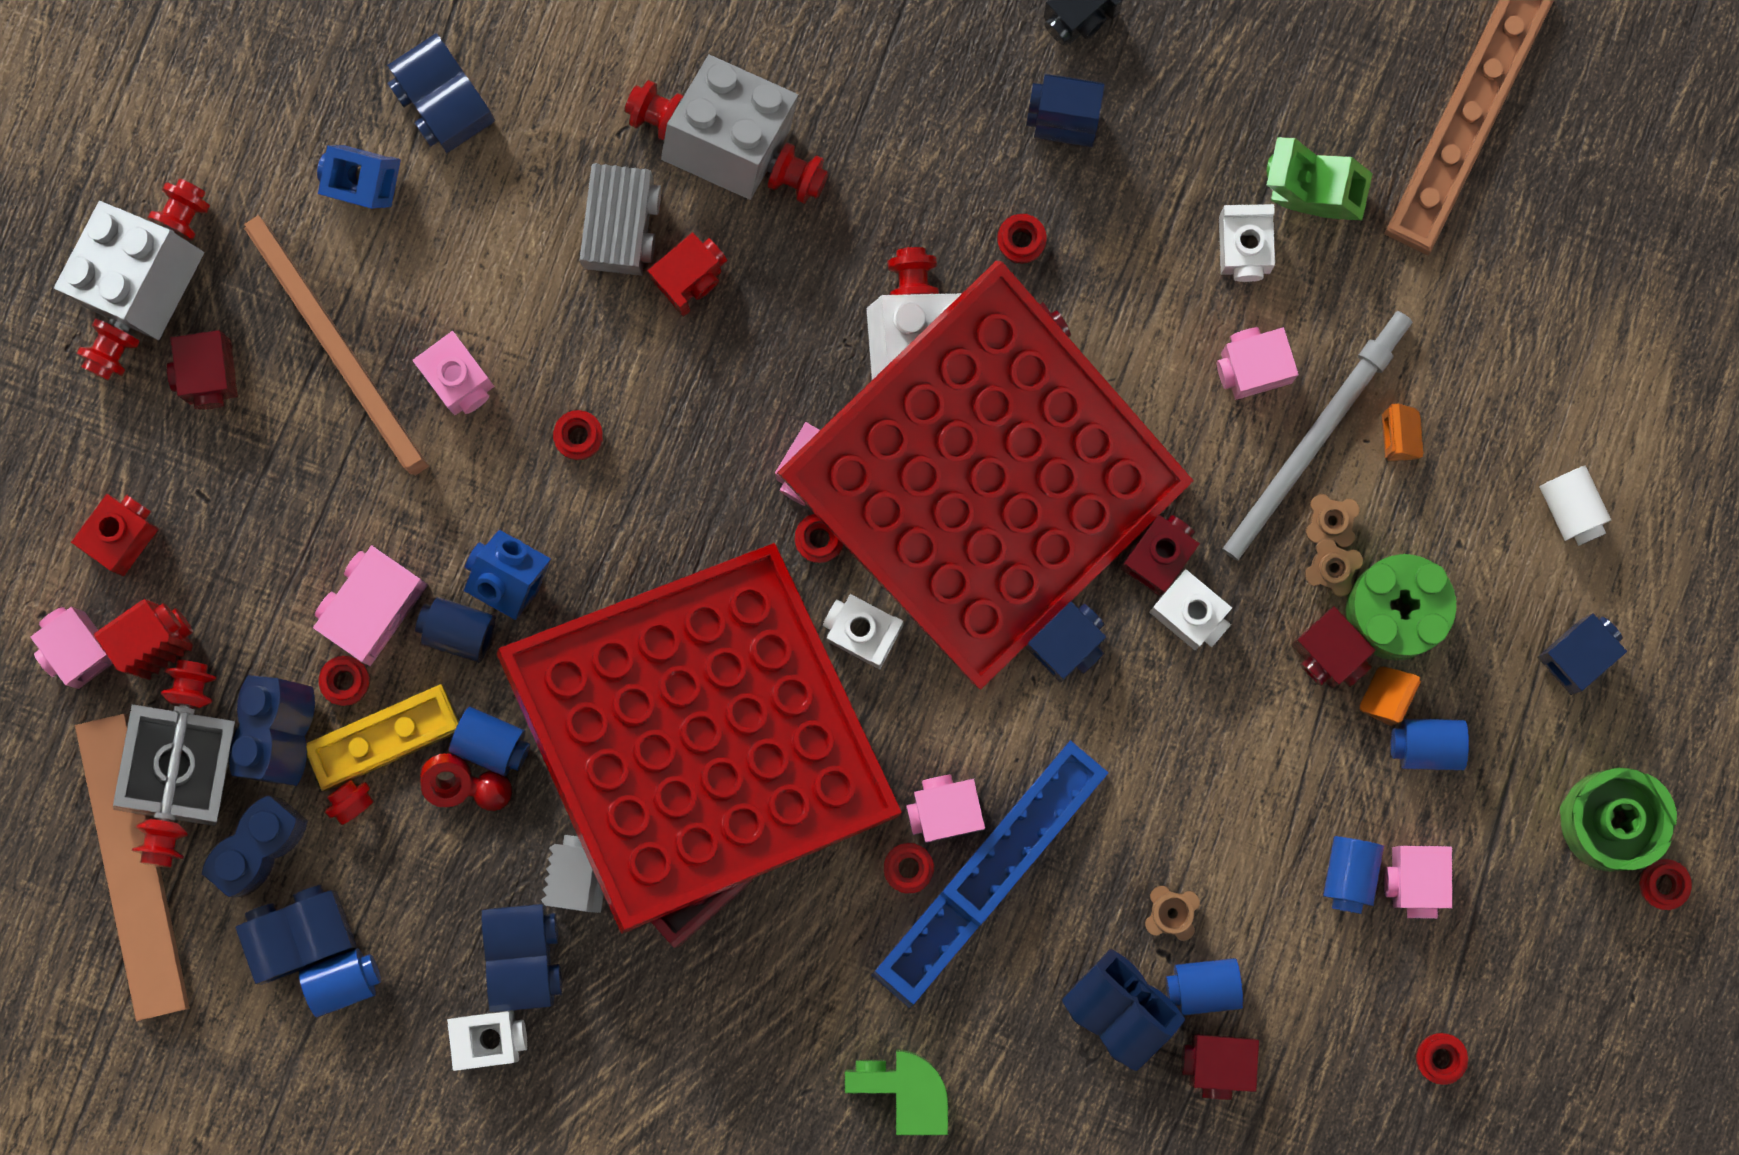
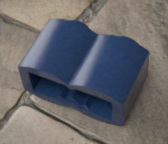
M437 33L387 65L395 77L387 83L403 108L412 103L421 115V118L414 123L430 147L439 142L444 151L448 153L495 122L491 111Z
M1045 74L1043 84L1033 83L1026 126L1036 127L1034 138L1092 147L1099 121L1104 83Z
M251 675L246 677L241 687L237 704L240 726L234 734L229 752V767L232 776L297 786L302 778L307 761L305 735L311 726L315 711V695L312 686L278 678Z
M266 796L258 800L242 816L237 826L236 834L224 839L208 855L203 865L202 875L228 897L242 898L253 893L270 875L275 859L287 854L298 844L305 833L308 820L282 798Z
M317 885L292 895L295 903L276 911L274 903L245 913L247 922L235 928L255 984L263 985L278 980L301 969L357 948L337 891L330 890L324 892L322 885Z
M544 904L483 909L482 932L486 960L489 1011L499 1012L553 1006L554 995H562L560 964L551 965L550 944H558L556 913L547 914Z
M1109 949L1062 999L1070 1016L1078 1025L1099 1035L1112 1058L1135 1071H1138L1168 1042L1185 1021L1180 1010L1166 995L1153 986L1148 985L1139 970L1128 959L1112 949Z

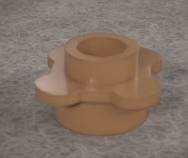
M1325 494L1315 496L1310 502L1313 514L1310 525L1306 528L1307 538L1313 543H1318L1323 539H1331L1341 548L1350 546L1355 540L1352 528L1354 518L1360 512L1358 504L1352 499L1340 502L1330 500ZM1331 516L1337 519V524L1334 526L1328 523V518Z
M1323 539L1316 545L1317 554L1314 556L1311 566L1305 570V579L1312 586L1321 584L1330 588L1336 596H1346L1352 590L1351 579L1355 570L1363 565V557L1357 550L1346 551L1337 547L1333 540ZM1332 563L1338 565V571L1335 573L1329 569Z
M1165 886L1154 888L1150 893V899L1153 902L1151 916L1145 920L1147 931L1154 936L1167 933L1175 935L1180 941L1189 940L1195 933L1192 922L1194 911L1200 906L1198 896L1191 891L1183 894L1170 892ZM1173 908L1177 911L1175 918L1168 916L1169 909Z

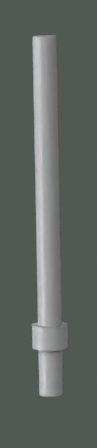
M1396 311L1376 340L1370 339L1358 355L1360 362L1222 548L1231 558L1237 561L1241 558L1375 373H1382L1394 357L1391 353L1413 323L1408 316L1400 311Z

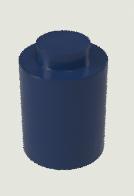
M437 597L432 605L424 604L421 608L415 632L422 634V645L480 663L489 647L496 616Z

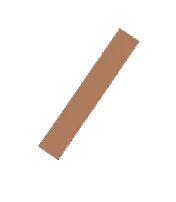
M1498 0L1384 235L1426 255L1431 253L1554 0Z
M259 215L245 223V231L403 468L415 476L428 468V463L271 228Z
M120 714L75 725L134 1014L136 1021L187 1010L190 1007L160 866L140 863L141 853L131 851L132 848L143 845L145 834L136 829V825L150 819V816L113 810L129 722L127 714Z

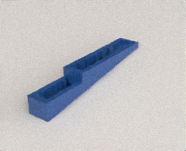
M1070 740L871 976L908 1008L913 1006L1109 772Z

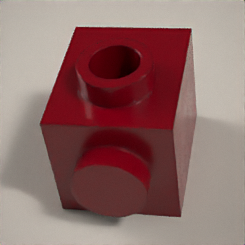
M220 330L170 337L173 362L167 363V378L172 392H177L178 397L188 404H194V408L199 410L219 408L224 406V399L238 397L230 338Z
M1158 515L1124 562L1121 570L1161 598L1200 545L1199 542L1192 538L1195 531L1188 524L1173 515L1168 520Z
M1335 606L1325 612L1291 644L1305 659L1300 665L1306 674L1319 686L1326 682L1331 688L1340 685L1343 681L1349 687L1354 685L1372 668L1366 660L1376 651Z
M1192 1034V1045H1183L1182 1075L1190 1076L1189 1085L1192 1087L1202 1088V1098L1232 1100L1233 1090L1256 1092L1259 1040L1246 1037Z

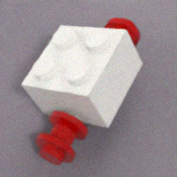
M907 247L897 250V257L889 259L887 266L889 271L898 274L899 287L891 291L890 295H881L866 308L872 380L962 294H939V288L929 285L928 271L937 266V258L933 255H927L926 248Z

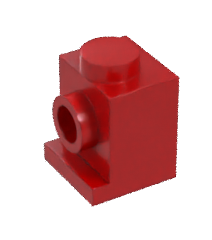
M692 232L647 271L655 286L684 317L690 312L687 301L693 296L696 300H700L711 292L719 283L716 276L721 273L720 267L728 260L710 238L702 243Z

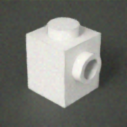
M1185 569L1149 613L1193 650H1196L1203 642L1213 647L1231 625L1224 617L1232 607Z

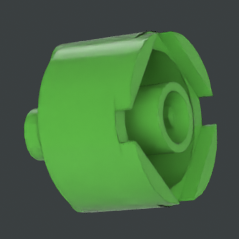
M1410 554L1390 556L1375 563L1356 580L1346 601V619L1376 650L1373 654L1387 660H1406L1432 649L1446 638L1456 615V596L1445 570L1438 564L1423 557ZM1399 597H1402L1403 604L1410 606V612L1404 615L1403 619H1401L1400 611L1391 610L1390 606Z
M1614 768L1584 777L1573 786L1560 806L1561 828L1568 847L1582 862L1595 870L1603 871L1637 870L1659 860L1667 852L1671 844L1670 841L1677 820L1676 807L1667 788L1653 776L1630 768ZM1622 811L1626 819L1620 823L1621 828L1614 829L1610 820L1615 817L1614 812Z

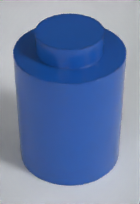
M469 706L455 729L449 746V753L505 777L511 769L516 771L521 769L528 755L530 743L524 741L525 730Z
M1403 719L1400 728L1392 729L1391 756L1393 759H1400L1402 769L1465 770L1469 751L1468 727L1465 720Z
M1334 836L1323 897L1333 899L1332 909L1362 914L1363 905L1374 906L1384 845Z
M359 948L299 970V979L304 997L316 1018L375 996V985L381 983V976L375 959L371 954L363 956Z
M1236 958L1174 965V975L1166 976L1167 997L1179 1007L1183 1016L1243 1009L1242 983Z

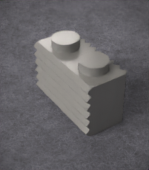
M592 164L579 260L583 269L642 276L644 262H653L655 234L648 233L650 214H659L661 185H654L651 170L629 168L626 166L620 167L617 165Z
M564 835L563 845L554 844L549 848L553 855L547 858L551 863L546 868L550 875L544 879L548 886L543 889L546 896L541 901L545 906L601 913L604 894L581 842L577 836Z

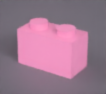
M372 545L366 553L359 551L349 562L344 572L348 579L337 594L330 592L320 603L315 612V617L319 620L313 627L316 631L369 666L373 664L428 586L427 583Z

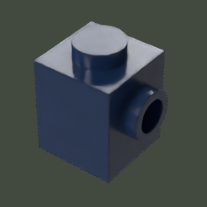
M1070 601L1028 642L1026 649L1061 683L1076 668L1082 674L1086 673L1105 654L1098 647L1106 638L1100 631L1105 624L1086 604H1083L1078 609Z
M1592 613L1581 618L1537 658L1568 693L1572 695L1588 687L1620 659L1627 650L1619 643L1623 639L1619 630L1607 618L1601 617L1598 619Z

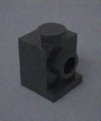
M1048 0L1044 11V18L1047 21L1044 22V25L1050 35L1061 45H1064L1066 42L1069 44L1073 43L1080 35L1088 39L1106 22L1105 13L1112 20L1120 14L1123 0Z

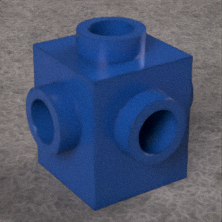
M498 530L486 545L479 542L469 555L465 569L471 572L464 591L516 620L537 595L551 558L505 532Z

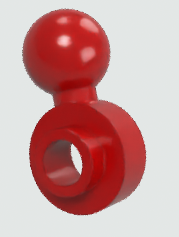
M444 753L435 755L427 760L421 769L420 783L422 794L428 802L438 807H453L462 803L468 796H471L480 808L487 811H497L504 808L512 797V785L506 776L504 777L493 771L485 772L479 777L471 776V771L466 761L454 754ZM441 772H451L454 774L449 780H441L437 777Z

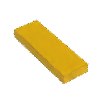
M440 684L306 743L307 756L321 790L328 791L452 736L459 720L444 685Z

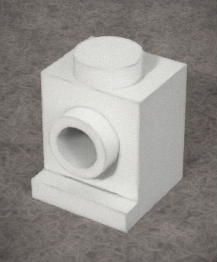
M1274 204L1224 205L1219 216L1221 275L1234 274L1235 281L1252 282L1262 280L1264 274L1271 273L1275 266ZM1254 235L1257 238L1258 246L1253 249L1245 248L1241 243V236Z
M850 594L845 604L839 600L834 602L823 626L830 630L826 638L827 642L880 670L903 628L904 621ZM857 619H865L870 624L869 633L863 637L855 636L851 631V625Z
M514 1010L447 1019L453 1071L515 1063L519 1061L518 1051L527 1050L524 1020H515ZM488 1029H493L500 1035V1043L494 1049L486 1047L483 1043V1034Z

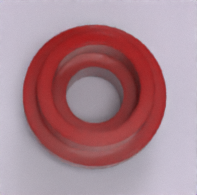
M1016 214L1007 218L1001 224L997 235V244L1003 256L1012 262L1020 264L1036 260L1044 251L1047 241L1046 230L1043 224L1037 218L1028 214ZM1018 232H1024L1030 236L1031 243L1026 247H1018L1013 243L1012 237Z
M574 410L564 414L556 422L553 430V440L556 448L563 456L572 460H585L592 457L600 449L603 442V430L595 416L586 411ZM576 428H584L588 433L586 441L578 445L573 444L570 441L571 432Z
M815 514L805 517L796 528L795 545L800 555L806 560L813 563H826L836 558L842 551L844 545ZM817 530H823L829 535L828 544L821 548L813 546L810 542L811 535Z
M334 657L320 671V691L333 704L339 706L353 705L359 702L369 689L370 677L368 670L361 661L354 657ZM344 672H350L353 676V685L348 690H340L337 686V678Z
M350 780L340 786L327 797L332 805L325 811L326 815L329 818L335 817L340 825H344L354 819L374 802L368 794L370 790L369 785L363 782L356 786Z
M903 843L894 847L887 854L884 861V875L889 885L895 890L907 894L916 893L930 883L934 873V863L929 852L922 846L915 843ZM910 858L917 862L919 870L916 876L905 878L900 874L899 864L902 860Z
M1661 859L1645 867L1640 876L1639 887L1643 898L1649 905L1660 910H1672L1682 906L1691 894L1692 881L1683 865L1674 860ZM1662 875L1668 876L1672 882V888L1667 894L1660 893L1656 886L1658 878Z
M1435 1033L1426 1037L1420 1043L1416 1053V1063L1420 1073L1427 1080L1436 1084L1446 1085L1456 1082L1463 1076L1468 1066V1053L1464 1044L1455 1036L1446 1033ZM1438 1049H1445L1450 1056L1449 1063L1444 1068H1437L1433 1063V1054Z

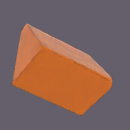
M1391 404L1382 414L1385 458H1387V461L1422 458L1423 442L1419 411L1403 404Z
M1379 667L1362 699L1360 711L1389 726L1402 722L1421 683L1420 677L1388 667Z

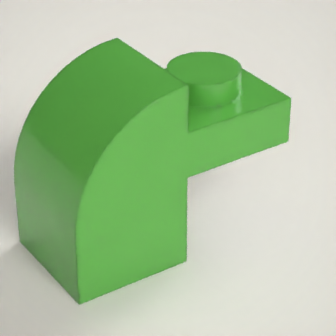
M1277 137L1274 154L1269 158L1267 164L1268 180L1266 185L1273 190L1271 201L1287 209L1323 218L1362 221L1373 173L1353 157L1316 155L1296 138Z
M896 1049V1070H886L885 1060H856V1070H845V1093H896V1135H948V1098L946 1088L937 1069L922 1056L911 1051Z

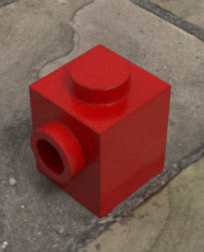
M106 494L71 543L108 570L124 577L159 528L146 520L151 511L126 494L123 500L120 501Z

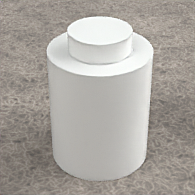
M1586 465L1539 486L1564 541L1575 538L1578 546L1606 534L1603 524L1611 521V518Z

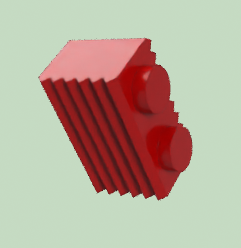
M145 598L94 633L95 638L118 671L147 680L151 679L152 673L159 674L160 668H167L168 662L175 663L176 656L183 657L184 651H192L193 647L192 642L187 637L193 633V630L182 613L177 608L171 611L165 603L158 605Z

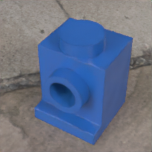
M327 145L326 153L320 158L317 168V178L320 181L318 194L371 209L391 207L401 159L375 154L346 145ZM361 166L359 179L357 181L356 171Z

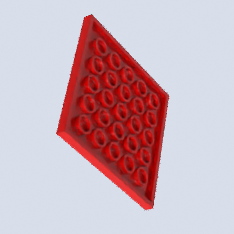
M997 260L776 472L970 682L980 690L1194 481L1002 261Z
M775 543L498 649V659L621 934L895 819L902 813Z

